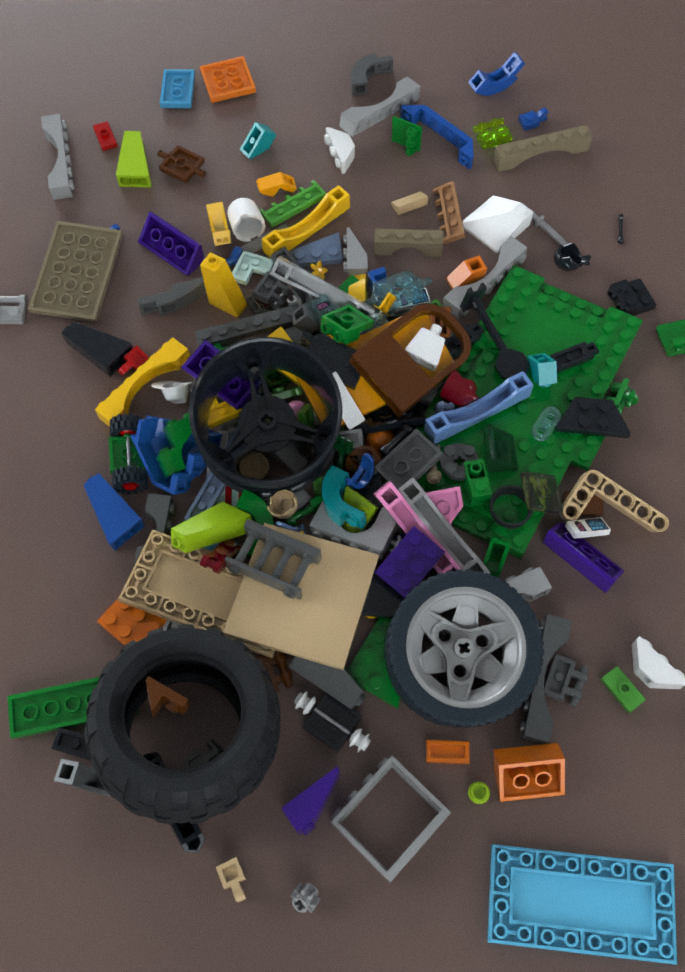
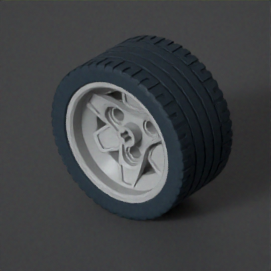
M462 569L446 571V573L442 572L435 577L432 576L426 581L424 580L418 587L413 588L397 608L385 638V666L397 695H400L401 700L408 708L414 710L423 719L441 726L454 728L484 726L511 715L515 709L521 707L522 703L529 698L528 695L532 694L533 687L537 685L539 680L538 676L541 675V666H543L544 661L542 659L544 656V641L541 637L542 630L539 629V621L535 618L536 614L531 610L530 604L524 600L521 594L517 593L514 587H510L509 583L501 581L496 576L493 577L491 574H484L482 571L477 570L475 572L467 569L465 571ZM455 610L451 622L439 616L444 612ZM478 614L486 618L491 624L479 627ZM439 632H447L449 634V641H441L439 639ZM425 633L434 646L422 654V640ZM477 636H482L486 640L485 647H479L476 644ZM460 646H462V647L464 648V649L462 650V652H463L462 654L459 652V651H460ZM500 646L502 647L501 662L491 654ZM455 666H461L464 669L463 677L459 678L454 674ZM445 672L448 687L439 683L431 674ZM474 676L488 682L478 689L471 690Z

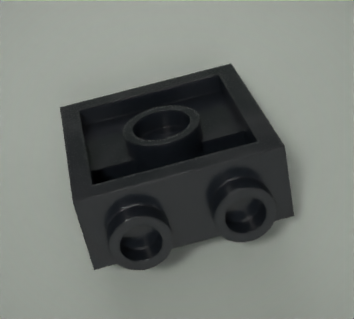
M640 278L630 282L625 279L613 283L607 292L609 299L613 301L616 309L632 316L653 310L657 305Z

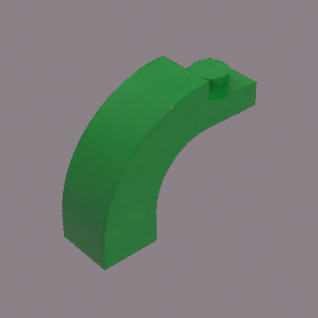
M244 489L236 504V508L250 514L251 520L256 523L274 525L273 517L267 509V504L256 494ZM255 540L251 546L247 559H251L258 540Z

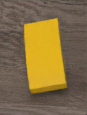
M367 274L353 275L359 281L348 287V294L367 303Z

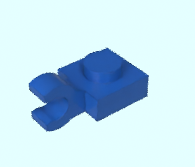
M546 108L540 109L536 114L534 111L519 115L518 121L523 129L527 131L538 127L540 122L546 121L548 118L545 114L549 112Z

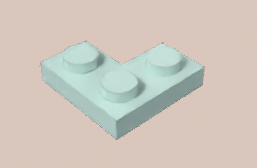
M243 251L232 274L237 283L247 285L253 273L264 276L267 271L271 272L275 263L270 258Z

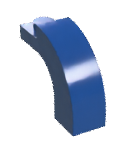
M514 51L498 70L485 73L478 69L468 83L475 93L489 96L502 92L518 79L516 74L525 65V62Z

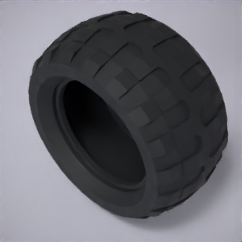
M190 624L178 625V629L165 631L163 628L148 632L147 637L138 642L133 640L121 649L119 656L114 661H109L102 670L98 684L93 689L87 705L85 742L94 771L104 789L128 811L141 817L152 818L156 822L163 824L201 823L207 821L210 817L220 813L224 814L234 809L245 797L253 793L263 781L266 772L275 758L280 737L279 698L266 668L259 659L252 655L248 647L238 639L232 640L226 637L223 631L208 627L207 630L195 629L194 625ZM149 676L165 686L179 682H198L211 686L221 692L235 708L240 722L238 731L226 750L212 761L190 769L161 767L143 757L130 741V730L138 709L149 697L146 678Z

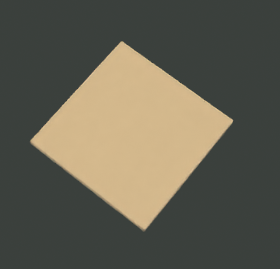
M264 523L263 526L320 549L322 558L319 564H309L298 585L302 591L301 600L298 598H288L283 592L244 575L223 634L344 670L379 560V554ZM258 539L248 566L254 567L266 545L265 542ZM278 547L273 548L261 571L272 576L284 551ZM296 555L290 557L279 578L280 580L291 583L302 562L301 557Z

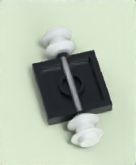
M308 691L304 694L302 692L298 694L294 701L296 704L295 709L301 707L303 715L312 713L303 725V729L336 752H339L347 738H349V747L356 745L358 753L360 750L365 751L371 742L369 739L370 734L364 736L362 728L355 730V732L353 731L362 717L361 714L348 708L328 693H325L318 705H315V696L311 699L307 696Z

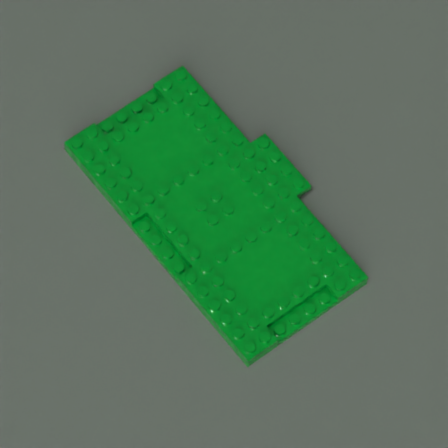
M513 265L486 310L507 349L524 353L527 358L529 355L543 353L549 356L582 342L587 344L594 342L599 353L594 355L595 358L588 362L557 373V383L551 384L550 387H540L533 381L529 367L527 377L534 385L530 397L435 444V446L440 445L441 452L444 451L446 446L457 443L473 446L478 458L484 460L492 495L503 486L514 485L521 487L532 497L534 503L533 514L521 527L515 529L501 527L491 516L490 503L470 507L465 481H454L448 478L449 476L440 469V460L436 463L437 471H440L442 476L440 482L430 484L426 479L425 473L417 480V483L426 493L460 486L463 507L451 525L490 544L492 536L510 542L511 546L508 554L521 560L569 465L572 464L588 472L605 436L555 432L558 422L574 397L604 398L643 320L611 306L608 310L546 284L544 283V277ZM482 320L478 324L485 332L481 335L482 338L471 346L467 360L457 370L462 378L475 381L477 386L476 395L479 399L492 392L506 380L501 378L495 369L496 360L500 352ZM442 388L426 410V419L434 415L435 405L439 401L443 400L449 403V401L440 397ZM454 405V409H452V410H455V409H458V408H461V407ZM425 424L417 425L416 428L429 439L424 431ZM457 459L454 462L461 466L464 461ZM523 477L546 479L543 510L532 487L529 488L530 484L527 479L524 481ZM502 495L495 500L492 506L495 515L507 523H520L527 517L528 510L526 504L515 495Z

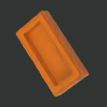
M426 740V763L469 764V741Z

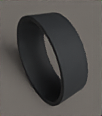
M514 485L500 487L493 493L490 499L491 516L501 527L508 529L521 527L533 514L534 503L532 497L521 487ZM502 495H515L526 504L528 510L527 517L520 523L504 522L495 515L492 508L493 503Z

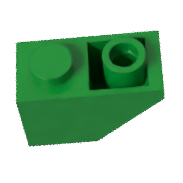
M478 459L464 462L465 486L470 507L489 504L492 491L484 460Z

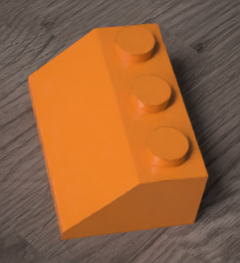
M558 743L493 749L494 771L500 802L565 795V758Z

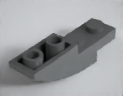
M203 277L170 285L171 291L137 299L141 314L159 311L160 316L188 306L206 292Z

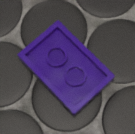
M413 526L375 571V574L405 598L422 581L445 551Z

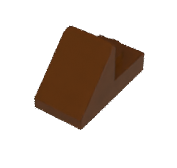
M149 676L146 678L153 718L157 715L163 704L173 713L185 714L189 708L187 698Z

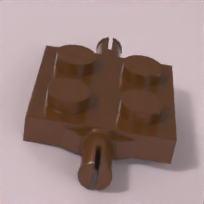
M178 145L169 153L162 150L158 151L157 155L164 158V161L159 165L161 172L184 183H187L196 174L202 178L206 176V171L199 169L205 163L203 157Z

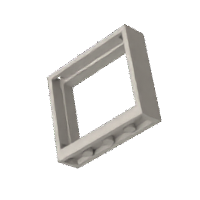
M393 756L389 759L385 757L377 765L379 770L374 776L370 773L363 780L362 784L364 786L359 792L354 790L347 798L349 803L344 808L340 806L331 816L333 818L331 824L389 883L451 814ZM392 768L438 814L393 866L387 870L341 823Z

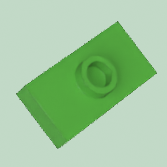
M618 666L600 679L628 714L646 700Z

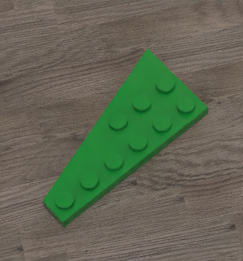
M379 617L348 669L367 692L398 710L400 695H397L396 690L391 684L392 681L388 677L385 666L386 660L384 659L385 638L392 619Z

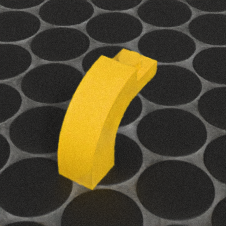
M223 202L207 204L206 208L215 246L232 243Z

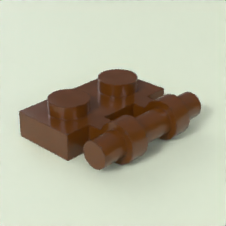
M275 651V657L273 658L261 654L253 655L266 668L277 693L280 692L278 688L279 683L284 682L285 689L293 687L291 680L293 676L286 664V654ZM278 665L281 674L275 676L272 666Z

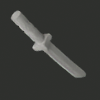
M533 212L532 220L535 221V227L540 226L560 245L568 244L564 238L544 221L545 216L541 215L539 217Z

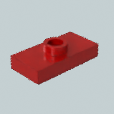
M108 121L93 125L102 151L118 147Z

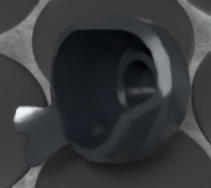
M574 243L561 245L555 250L554 262L558 268L564 271H573L583 265H590L591 255L581 256L578 247Z

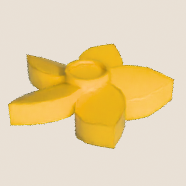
M321 260L316 265L310 264V267L314 270L312 274L324 280V274L328 269L322 268Z

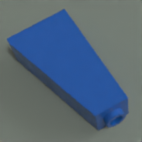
M99 473L90 477L83 485L107 541L114 551L145 527L142 519Z

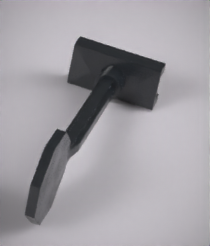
M484 282L480 283L477 291L473 292L471 287L468 288L460 308L463 312L473 308L500 352L495 364V369L499 376L503 379H508L522 371L527 375L530 363L526 356L519 351L507 349L483 307L484 304L481 300L487 289Z

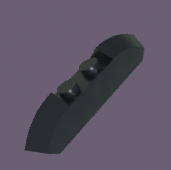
M158 752L143 755L150 762L166 768ZM197 823L169 824L185 852H199L205 838Z

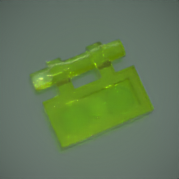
M493 118L489 122H480L478 125L473 126L474 133L480 132L477 134L476 139L483 150L512 141L513 136L508 127H500V125L504 124L503 118Z

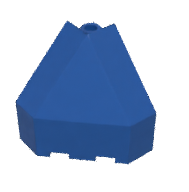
M146 415L145 419H139L137 433L130 436L152 484L173 495L187 492L191 487L190 482L195 476L199 477L207 467L193 433L186 440L182 448V459L186 468L165 478L156 457L160 454V450L166 447L172 449L163 431L165 426H167L166 422L171 419ZM208 428L210 442L220 446L222 434Z

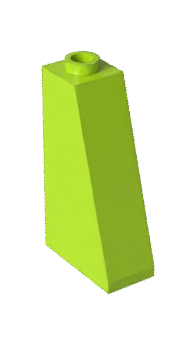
M124 131L116 171L119 187H152L140 131Z
M222 501L171 528L172 546L188 553L245 535L244 524L247 519L251 520V515Z

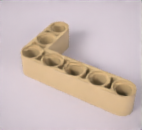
M590 470L581 475L559 509V515L563 520H575L581 515L595 494L650 532H663L669 526V520L664 514L597 470ZM588 475H592L595 478L594 484L588 482ZM606 485L611 488L610 495H606L604 492ZM578 491L584 493L582 501L577 498ZM622 496L628 501L626 506H623L620 502ZM567 507L573 509L574 514L572 517L566 514ZM639 507L644 511L642 518L637 514ZM656 518L660 521L659 528H656L654 526V520Z

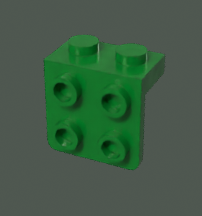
M685 319L656 327V333L668 357L685 353Z

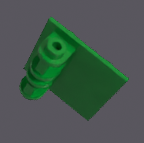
M393 115L392 141L405 146V153L408 156H412L415 151L420 152L422 127Z

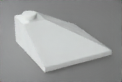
M492 196L465 218L463 225L467 232L497 254L500 251V246L511 236L516 238L530 226L533 211L521 202Z

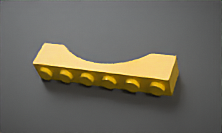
M339 185L326 193L317 207L303 220L288 228L273 230L261 239L263 252L271 259V255L283 247H286L288 251L292 250L350 209V194Z
M173 337L165 342L162 348L150 356L148 361L140 365L135 373L127 377L122 385L113 390L109 397L98 404L95 411L99 419L110 427V419L112 417H117L118 414L123 416V413L128 415L131 402L137 392L155 377L179 370L190 357L188 348Z

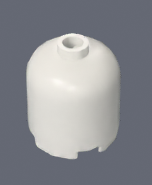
M238 198L229 205L227 211L233 234L238 240L249 242L251 238L256 236L259 238L263 234L266 227L264 218L253 200Z

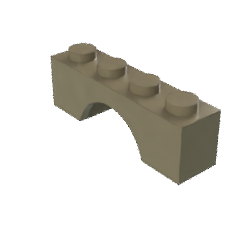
M375 228L374 255L391 256L397 249L411 247L420 250L425 257H442L443 230Z

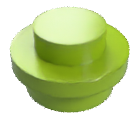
M476 781L469 786L468 796L473 803L483 804L490 797V789L484 782Z

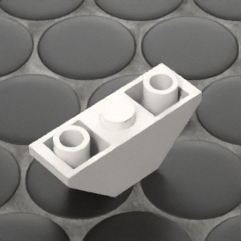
M327 127L326 135H324L325 144L329 145V151L331 156L335 158L336 167L340 168L341 173L344 174L355 158V145L348 133Z
M639 636L631 644L634 674L649 688L681 689L685 686V675L680 670L673 668L664 655L658 654L648 640L642 639Z

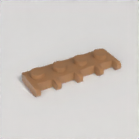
M454 181L434 188L433 194L440 195V198L435 200V205L442 206V212H439L437 217L438 219L444 218L445 225L440 226V230L447 232V237L443 238V244L465 238V230Z

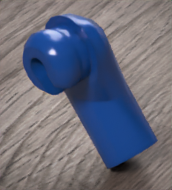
M235 246L231 256L225 259L229 267L237 264L243 252L241 247Z

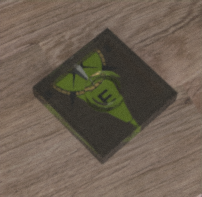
M526 471L520 474L528 510L556 514L563 511L554 475Z

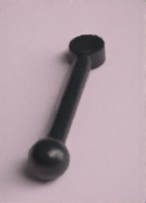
M619 214V238L617 242L622 244L624 242L623 214Z

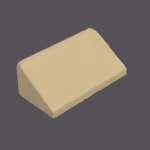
M420 191L392 201L391 205L397 215H401L427 205L428 196Z

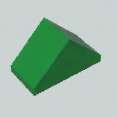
M492 536L483 564L490 571L489 574L499 578L511 543Z

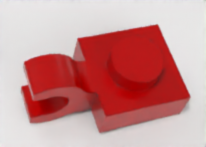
M136 345L123 357L126 363L117 371L121 376L131 367L136 371L149 357Z

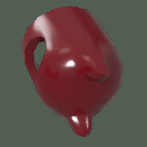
M456 370L450 374L440 394L441 398L459 407L479 400V397L476 395L477 386L475 381L462 378Z

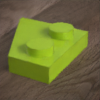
M346 486L344 502L365 513L366 525L363 529H360L357 526H350L345 521L341 527L348 532L360 533L364 531L379 507L351 487Z

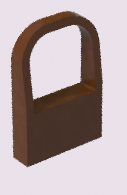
M421 304L404 314L352 354L349 363L399 418L446 380L454 370L457 371L465 363L471 351V342L466 330L446 309L435 304ZM422 315H432L441 319L457 336L461 344L460 357L432 379L427 376L393 338L400 330Z

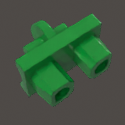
M624 378L622 383L613 382L610 391L611 394L617 396H607L606 400L614 401L620 414H622L624 406L630 407L639 401V397L635 394L636 391L631 390L628 386L630 380Z

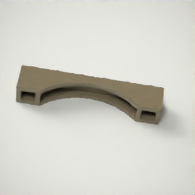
M583 125L495 146L493 162L497 171L501 172L513 169L528 158L548 151L562 150L572 154L589 151L593 136L588 126Z

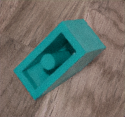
M255 122L239 150L247 158L253 159L269 149L277 134L267 125Z
M545 353L527 356L532 378L540 387H550L551 384L557 383L556 360Z

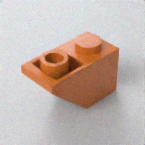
M479 255L463 261L447 276L446 280L451 289L473 284L486 276L487 267Z

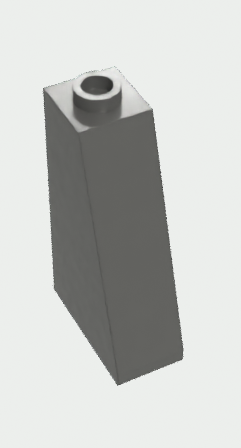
M297 656L294 657L289 665L291 669L350 709H354L356 706L360 707L366 698L364 696L366 689L354 677L346 665L344 670H340Z

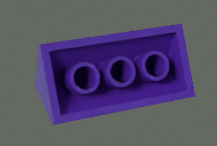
M149 211L138 243L186 276H189L205 259L202 245Z
M205 340L181 368L197 379L204 366L220 350ZM236 377L227 383L217 396L234 409H241L252 400L250 382ZM260 380L254 382L256 394L261 384Z
M561 521L547 532L543 543L604 593L625 572L584 538L574 539L565 527L566 524Z

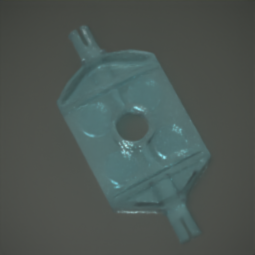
M404 271L374 282L371 288V299L362 302L369 306H374L375 304L379 307L389 292L397 297L387 312L390 314L392 309L419 300V303H421L423 287L431 285L432 280L430 277L421 280L413 272ZM394 287L401 288L402 291H397Z

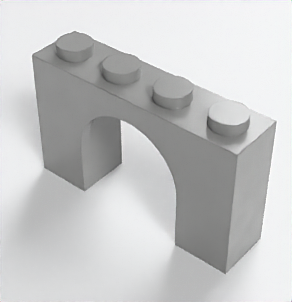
M323 501L309 525L311 536L379 554V560L382 561L391 546L390 542L394 540L400 527L385 507H382L371 528L360 533L348 532L332 521L325 510Z

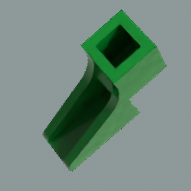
M189 412L184 414V418L179 421L175 418L166 422L167 426L163 429L172 449L166 447L160 450V454L156 457L165 478L186 468L182 459V448L192 434Z

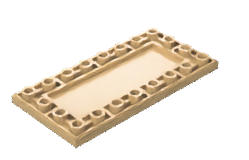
M152 529L118 601L180 625L190 624L194 625L195 629L207 630L208 627L223 631L244 575L240 573L238 575L233 574L227 567L219 574L213 572V569L209 567L204 568L200 566V561L204 555L211 552L210 550L200 548L185 553L172 546L171 536ZM239 640L250 651L269 658H273L276 651Z

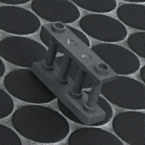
M247 519L244 528L248 537L235 560L226 556L225 563L228 570L233 574L238 575L240 573L283 592L288 598H298L301 600L302 591L298 585L309 564H319L322 558L321 550ZM259 539L265 542L266 545L252 568L243 564V561L254 541ZM278 547L284 553L271 576L262 572L261 569L272 549ZM296 555L301 557L302 562L289 584L279 578L290 557Z

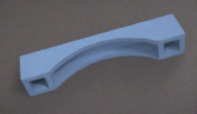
M524 371L506 379L492 392L469 405L455 410L441 411L425 419L424 431L435 445L530 397L534 385Z

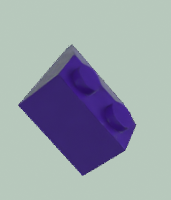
M337 767L281 808L298 835L302 833L307 835L316 828L315 823L318 821L340 778V771Z

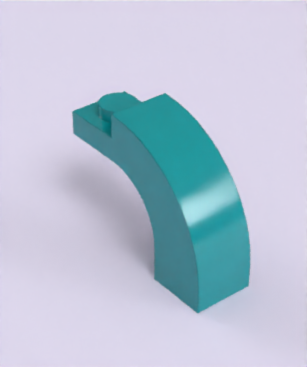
M332 465L322 482V497L325 510L337 525L342 526L346 521L350 526H357L363 529L366 525L365 513L348 505L341 499L347 486L345 478H349V473Z

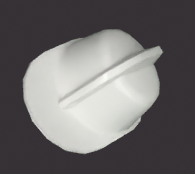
M159 381L151 386L161 389L167 401L180 404L187 401L189 384L192 382Z

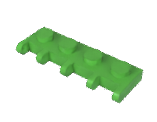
M313 180L311 181L312 186L307 189L300 187L298 194L292 197L287 194L285 201L278 205L273 202L271 203L272 208L267 211L260 209L264 220L273 228L322 201L326 192Z

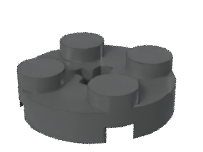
M460 443L448 445L444 448V456L440 459V469L451 480L465 481L464 464L462 463L461 466H458V463L454 461L461 459L466 462L478 460L479 458L474 447L471 445Z

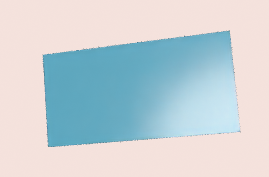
M491 844L487 942L677 965L674 864Z

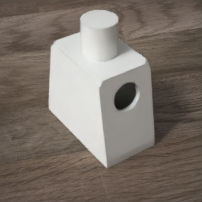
M432 324L430 330L421 328L405 348V351L418 365L433 372L436 370L445 342V338L439 336L442 327L437 324Z

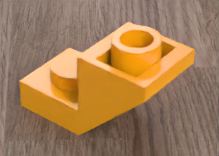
M282 172L258 178L256 181L259 192L274 197L280 188L292 193L297 189L294 178Z

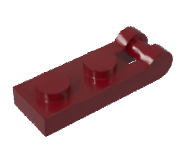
M231 540L222 541L209 554L202 557L200 566L204 568L209 567L213 569V572L219 574L227 567L225 563L226 556L235 559L242 546L237 545Z

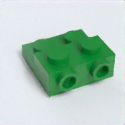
M350 304L321 316V331L324 334H330L337 343L341 342L344 345L358 340L360 332L374 325L373 319Z

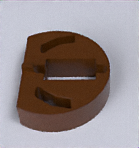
M367 445L359 446L352 450L345 464L349 477L352 478L360 466L358 462L352 459L355 454L362 459L364 453H369L372 459L374 457V467L384 459L382 454L376 448Z

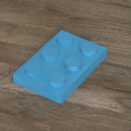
M164 69L160 96L161 108H192L195 82L194 69Z

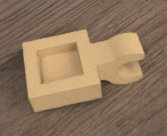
M235 857L217 866L216 870L224 890L231 887L234 898L239 903L246 899L240 884L246 878L238 858Z

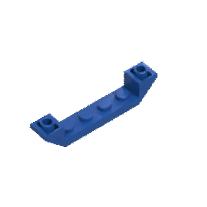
M426 105L401 106V119L413 124L422 121L423 124L433 129L434 132L459 149L458 162L469 170L472 168L474 155L471 137Z

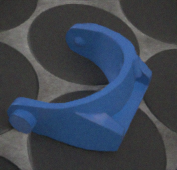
M369 453L362 455L360 466L352 478H345L347 486L357 490L368 484L374 473V462Z

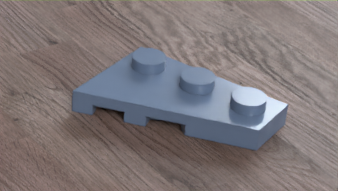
M339 232L290 251L300 267H310V264L316 265L320 260L322 265L343 263Z

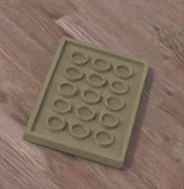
M57 221L28 306V311L30 313L97 323L122 241V230Z

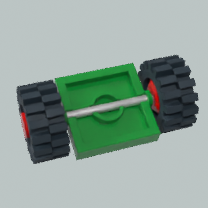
M123 413V416L118 414L117 417L114 416L110 419L111 437H108L110 474H112L113 489L118 493L121 492V494H137L138 491L141 493L148 487L147 471L130 436L137 433L139 419L143 418L137 414L133 416V413L129 415Z

